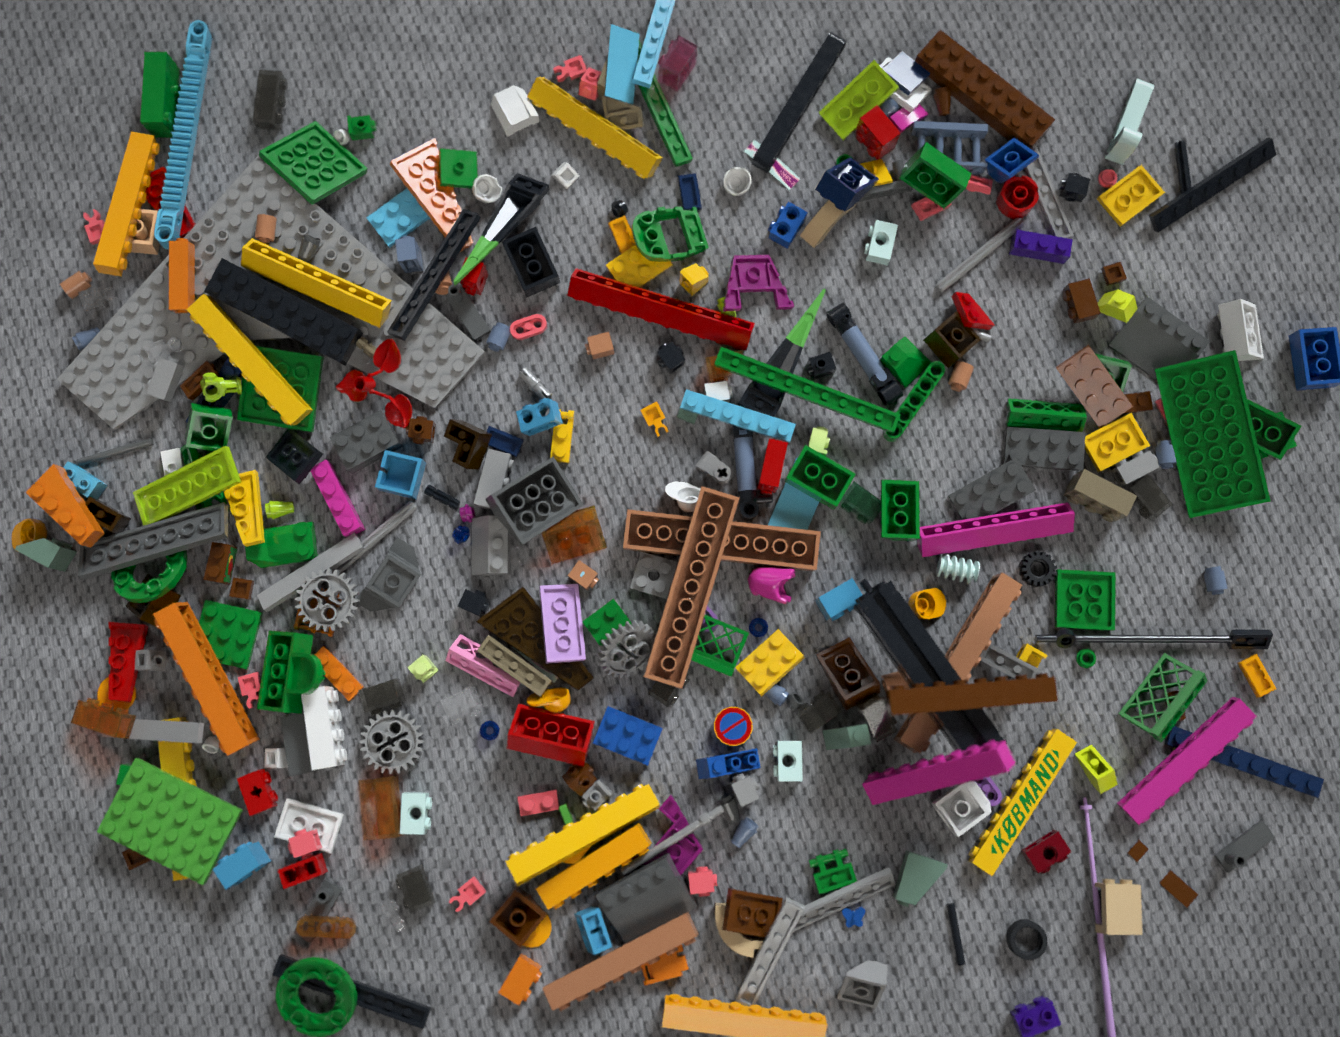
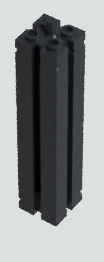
M866 578L859 582L866 593L855 600L857 604L853 608L860 615L864 624L910 688H912V684L924 683L925 687H933L932 682L945 681V685H953V681L962 680L903 596L896 590L892 581L885 583L883 580L873 588ZM982 708L927 712L954 751L961 750L962 752L974 745L981 747L993 740L996 742L1005 740L1000 736L999 731Z

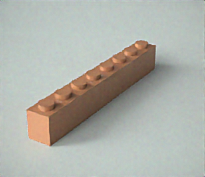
M686 912L547 984L542 989L552 1011L559 1008V1011H562L571 1006L569 1002L575 999L579 1002L589 997L588 992L595 990V993L603 990L606 988L605 984L612 980L614 984L624 979L623 974L629 971L631 974H634L641 970L642 964L648 962L651 965L659 961V956L665 952L668 956L678 951L677 946L683 943L685 946L692 944L696 941L695 937L699 933L689 912Z

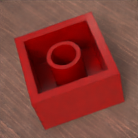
M878 105L860 117L855 131L858 142L863 143L867 147L868 154L877 160L895 148L901 134Z

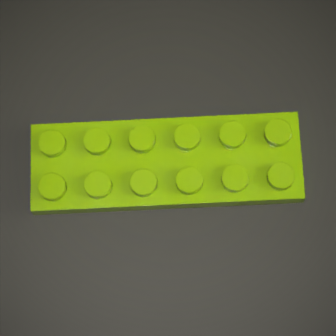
M223 446L134 491L133 495L143 526L168 519L241 483L230 448Z

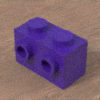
M1044 996L1034 998L1033 1003L1028 1005L1025 1003L1016 1005L1014 1007L1015 1010L1010 1011L1020 1037H1032L1061 1025L1053 1002Z

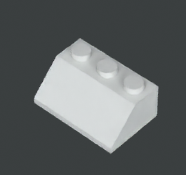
M1243 299L1218 305L1219 311L1217 316L1222 328L1220 329V336L1224 341L1223 353L1236 350L1238 361L1264 359L1256 305Z

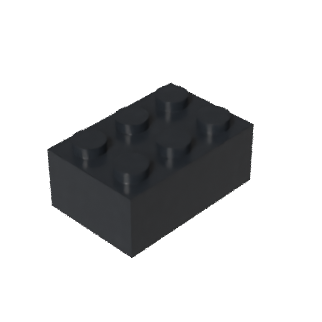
M536 227L501 241L526 298L560 284L558 273Z

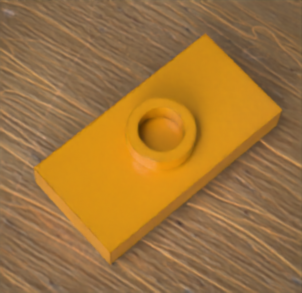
M626 216L608 222L621 254L636 245Z
M1257 654L1238 662L1241 671L1257 698L1276 690Z

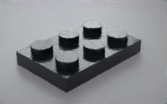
M288 428L266 458L300 485L322 457L323 453L294 430Z

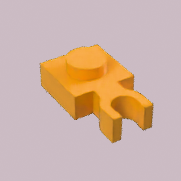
M657 401L640 410L648 427L654 424L657 437L660 436L658 433L660 427H663L666 433L669 432L667 427L661 422V420L665 419V416Z

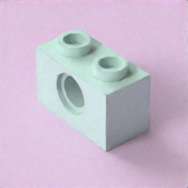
M876 220L874 226L870 225L868 237H871L870 243H866L864 254H867L866 261L888 265L898 227L897 224ZM876 240L883 241L884 245H878Z
M776 741V745H773V757H777V765H773L774 777H777V781H803L802 741ZM786 755L792 757L793 761L790 766H784L782 763V759Z
M402 793L400 834H426L427 830H430L431 817H428V809L432 807V797H429V793ZM414 808L420 809V818L413 816L412 811Z

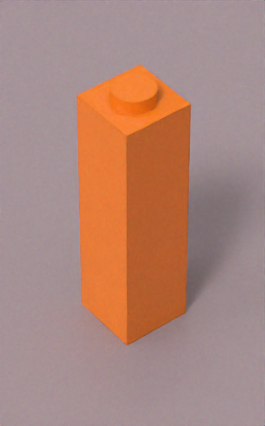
M176 238V241H169V310L174 313H189L186 309L195 302V245L189 242L188 239Z

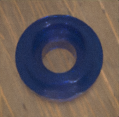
M460 525L454 530L452 538L457 544L464 543L470 536V529L467 526Z
M755 618L749 624V631L755 637H762L768 631V624L762 618ZM756 624H760L762 626L761 631L755 630Z
M486 721L480 727V734L485 740H494L500 733V728L494 721ZM488 727L493 728L494 731L492 734L487 733L486 730Z

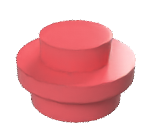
M1111 169L1103 170L1098 176V182L1102 187L1110 188L1116 184L1117 174Z

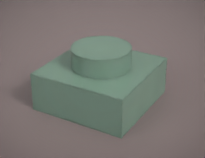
M680 409L677 415L678 419L691 424H695L698 414Z

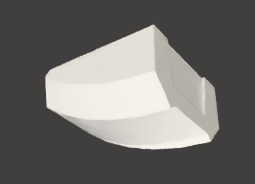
M513 85L493 95L490 105L506 137L540 122L535 108L522 88Z
M974 781L958 784L932 802L934 809L949 830L957 837L991 813L990 801Z

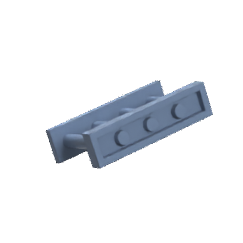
M913 122L911 135H916L918 138L917 151L925 144V137L934 136L936 138V149L943 153V138L953 137L954 161L973 175H980L986 170L987 163H980V140L985 138L988 132V124ZM963 138H971L973 140L972 162H961Z

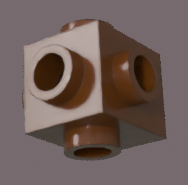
M416 416V419L410 418V423L406 427V435L414 444L434 443L436 428L434 421L427 420L428 418L423 416Z
M587 762L584 767L575 764L571 765L562 776L568 787L580 796L592 787L597 780L593 774L594 768Z

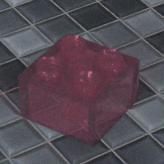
M678 35L675 41L672 40L668 46V52L666 55H662L658 61L659 82L678 92L697 64L698 46Z

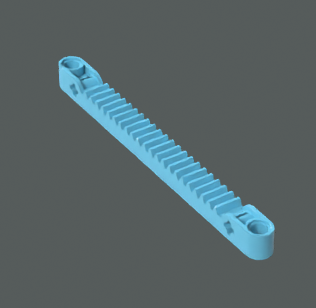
M200 20L193 21L188 29L186 58H184L183 78H181L182 85L180 84L181 91H179L180 98L177 99L178 105H176L177 111H175L176 118H174L175 125H173L172 145L169 146L168 166H166L167 173H165L166 180H164L165 186L162 188L163 194H161V209L158 210L154 230L156 240L165 249H169V241H176V238L180 237L209 62L212 35L206 23Z

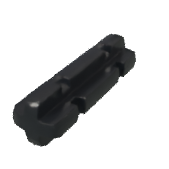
M428 485L424 491L426 495L433 496L435 500L446 506L449 505L454 510H457L460 505L458 499L452 498L439 489L436 490L431 485Z

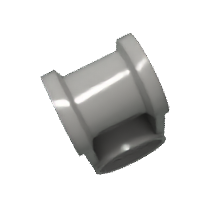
M706 451L695 465L698 470H703L705 475L711 477L719 484H727L731 479L730 468L709 451ZM726 471L727 477L722 476L719 478V472L723 473Z

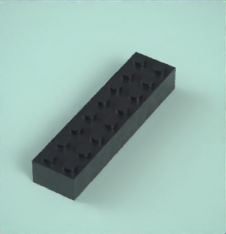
M223 258L220 260L204 290L208 295L346 366L356 347V342L363 334L358 328Z

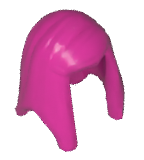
M768 566L755 568L748 577V585L752 595H760L782 604L791 602L792 597L786 594L784 584L796 576L795 569Z

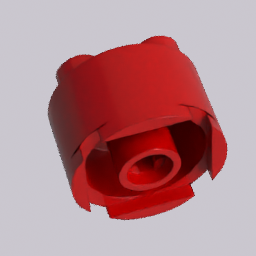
M1023 175L1013 176L1007 180L997 195L996 205L1000 212L1014 220L1028 215L1039 199L1036 182L1030 177Z

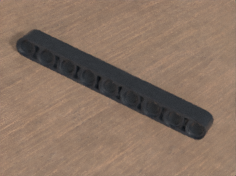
M832 32L828 34L755 153L751 165L766 173L770 171L842 53L847 40Z

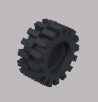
M1032 552L1021 560V565L1019 566L1021 572L1019 575H1022V580L1026 581L1029 586L1041 587L1053 581V577L1057 573L1055 572L1057 566H1054L1055 560H1051L1052 556L1046 555V552ZM1034 562H1039L1044 566V574L1040 577L1033 575L1031 572V565Z

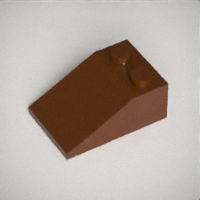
M850 637L816 654L833 690L846 710L880 693V682Z

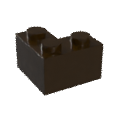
M450 419L444 437L458 443L452 462L466 469L479 470L492 434L463 420Z
M89 496L86 501L87 508L94 515L102 530L106 528L113 533H121L131 520L130 517L98 499Z

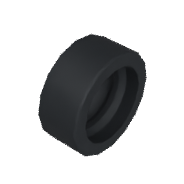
M1029 919L1015 921L1009 927L1006 934V942L1009 949L1017 957L1024 960L1040 958L1045 953L1048 945L1045 930L1039 924ZM1022 928H1031L1038 935L1037 947L1030 952H1024L1016 945V934Z

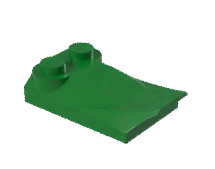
M313 521L264 529L265 543L245 546L247 561L256 564L260 568L307 562L318 556Z

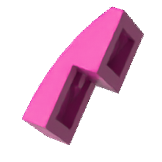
M919 104L911 113L904 108L900 109L890 116V121L902 133L913 125L914 121H921L928 113Z

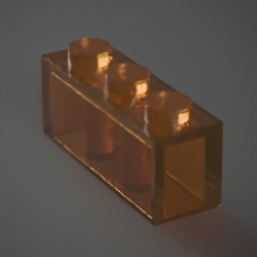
M97 699L78 700L71 723L115 738L129 739L136 715L129 714V710L117 707V709H114L115 705L102 702L101 705L99 704L100 700Z

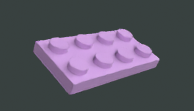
M578 584L540 586L539 595L546 663L585 661L586 654Z

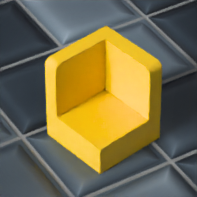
M1027 643L1021 646L1016 657L1038 668L1041 660L1046 659L1048 655Z

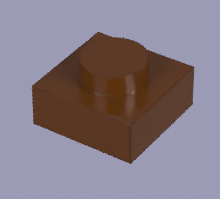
M1121 262L1101 268L1107 286L1123 282L1127 279Z
M233 577L229 596L251 600L254 581Z

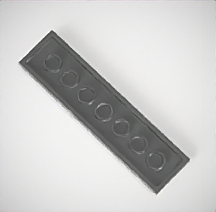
M225 502L107 536L99 539L91 548L80 545L78 577L85 580L228 538V506Z

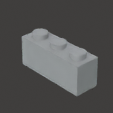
M488 449L474 500L476 507L491 510L485 498L509 484L510 479L507 476L514 467V460H512L511 454Z

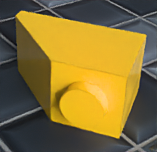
M695 263L680 271L679 284L693 296L708 283L709 273L703 266L699 267Z

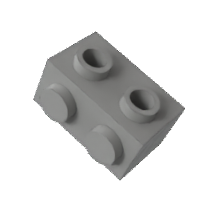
M743 773L732 777L733 781L730 782V785L741 807L760 799L756 792L759 787L755 778H750L749 775L744 776Z

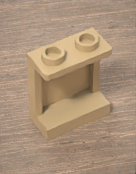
M1102 879V883H1095V887L1101 888L1102 924H1095V932L1106 935H1142L1141 885L1132 884V880L1120 879V883H1115L1114 879Z

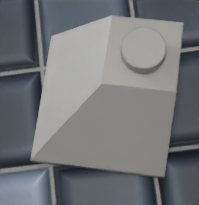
M867 960L848 971L837 994V999L876 1009L887 985V965Z

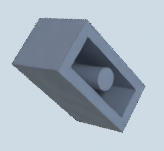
M402 236L400 239H395L397 259L405 273L423 271L421 249L415 238Z

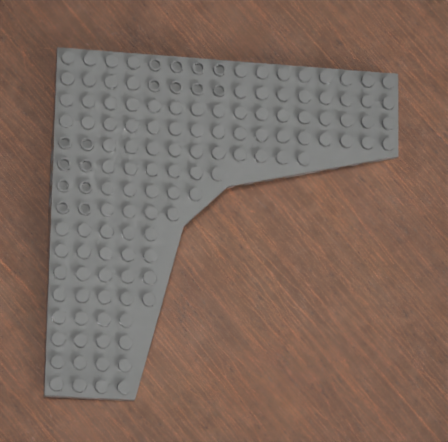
M259 155L184 237L195 245V301L202 294L208 295L204 290L220 260L223 258L358 328L363 332L361 337L369 341L368 344L371 343L376 348L383 341L393 339L401 354L399 368L393 373H387L383 370L382 373L373 377L435 409L486 353L430 303L427 304L405 341L390 336L387 331L410 296L413 288L316 203L311 205L264 162ZM265 214L277 218L275 240L270 242L268 246L298 258L302 238L306 234L320 240V247L308 262L309 264L392 300L389 317L380 328L371 325L368 322L355 318L350 314L242 267V247L252 238L255 239L257 215ZM168 255L57 380L111 428L116 430L136 417L142 410H146L151 404L159 400L157 397L146 394L147 383L152 379L153 367L159 358L165 360L167 357L179 361L178 364L184 367L177 385L178 388L206 360L213 364L217 359L227 354L217 349L215 346L217 343L203 333V328L200 324H196L189 317L190 313H174L169 310ZM212 297L251 341L291 338ZM356 346L347 364L367 374L378 371L380 368L374 365L373 359L363 352L364 349L361 350Z

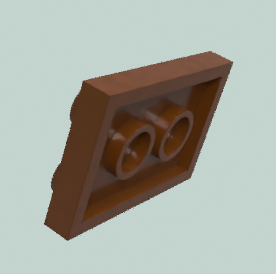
M728 888L722 930L766 937L782 906L783 898Z

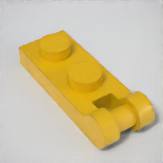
M559 409L561 418L568 419L567 424L553 427L550 458L554 457L560 463H569L575 411L568 410V412H563Z

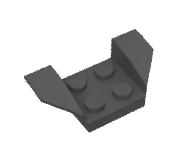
M399 537L396 538L388 550V554L366 587L362 589L356 598L360 600L358 602L359 605L370 612L399 608L421 576L413 546Z

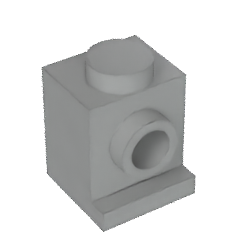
M136 650L135 670L165 671V667L169 664L166 651Z
M599 779L582 795L584 798L582 803L589 810L592 808L596 810L613 792ZM593 793L599 794L598 800L592 798Z

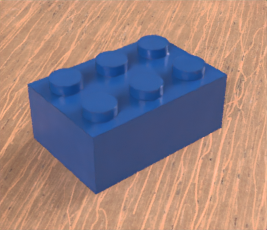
M1337 327L1300 329L1289 335L1296 390L1334 388L1340 385V345Z
M607 706L593 744L648 765L663 728Z

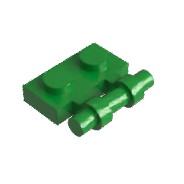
M836 849L830 854L824 856L820 854L815 856L814 859L808 860L811 868L818 866L820 872L813 873L819 894L857 882L851 862L843 864L842 858L849 856L847 849ZM836 861L837 866L826 869L825 863Z

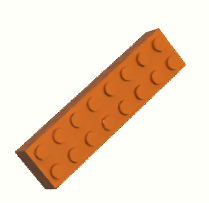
M176 602L154 613V623L158 629L162 630L164 642L172 649L174 653L173 659L182 668V676L186 682H189L193 697L199 701L203 716L208 718L212 733L217 735L222 752L228 756L260 740L189 603Z

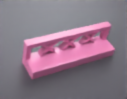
M460 634L449 648L445 661L514 697L521 682L503 669L493 666L492 661L489 659L476 657L475 653H479L477 650L480 644ZM460 642H462L465 645H467L469 649L463 650L462 648L458 647V645Z

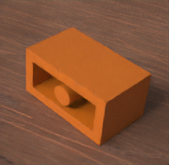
M521 953L498 993L517 1005H520L522 1000L526 1002L532 992L529 990L532 982L536 984L542 975V972L539 971L541 965Z

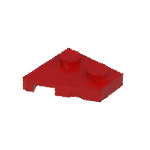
M955 292L951 296L964 327L990 330L995 326L970 294Z

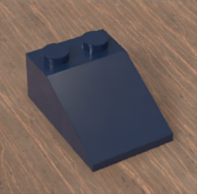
M850 157L826 170L815 190L823 198L834 203L836 208L845 212L852 208L878 182L879 178Z

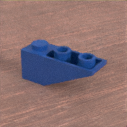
M757 748L696 759L699 779L714 778L761 768Z

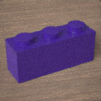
M1016 230L1011 238L1009 255L1064 264L1070 258L1073 239Z

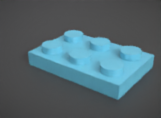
M408 188L367 217V220L389 248L396 244L395 239L408 235L430 219Z

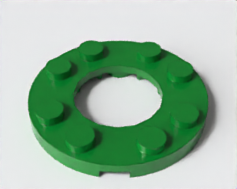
M184 550L167 555L165 571L159 574L160 577L151 579L146 584L135 581L134 569L136 565L112 571L111 579L114 583V590L125 600L134 603H146L160 598L175 588L187 567V551Z
M309 957L298 960L290 965L280 977L276 987V1003L285 1021L288 1020L297 1027L295 1030L308 1036L325 1037L339 1032L350 1021L357 1005V992L353 980L341 966L328 959ZM316 978L325 981L327 986L333 988L336 996L333 1009L322 1014L307 1010L300 1002L298 996L299 987L304 981Z

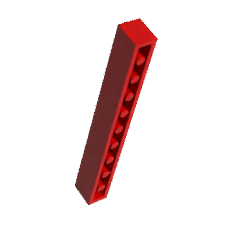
M577 268L570 278L567 296L572 297L574 300H582L593 306L605 307L610 311H618L629 317L644 319V321L649 323L654 322L665 328H673L685 334L696 335L701 339H709L721 345L732 346L737 350L746 351L755 325L753 322Z

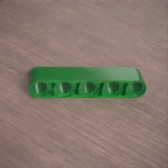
M934 361L927 367L896 413L906 414L907 420L903 421L899 418L895 429L897 432L896 436L883 431V437L886 441L894 442L902 435L945 373V367L941 362ZM931 369H937L939 375H933ZM925 383L928 386V390H923L920 384ZM910 398L916 399L918 405H912L910 403Z

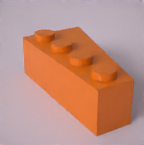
M53 464L25 493L80 545L91 548L105 533L94 515L87 508L84 499L77 492L76 486L69 479L65 468Z

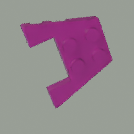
M770 255L733 256L723 312L740 311L742 309L739 292H773L776 310L794 308V303L792 300L790 301L787 295L788 291L782 285L779 279L780 275Z
M672 795L666 799L659 810L673 822V825L655 846L689 825ZM692 832L642 865H647L669 853L678 872L682 875L702 852L703 847L695 833ZM636 854V855H634L633 857H631L632 860H634V859H636L637 857H639V855Z

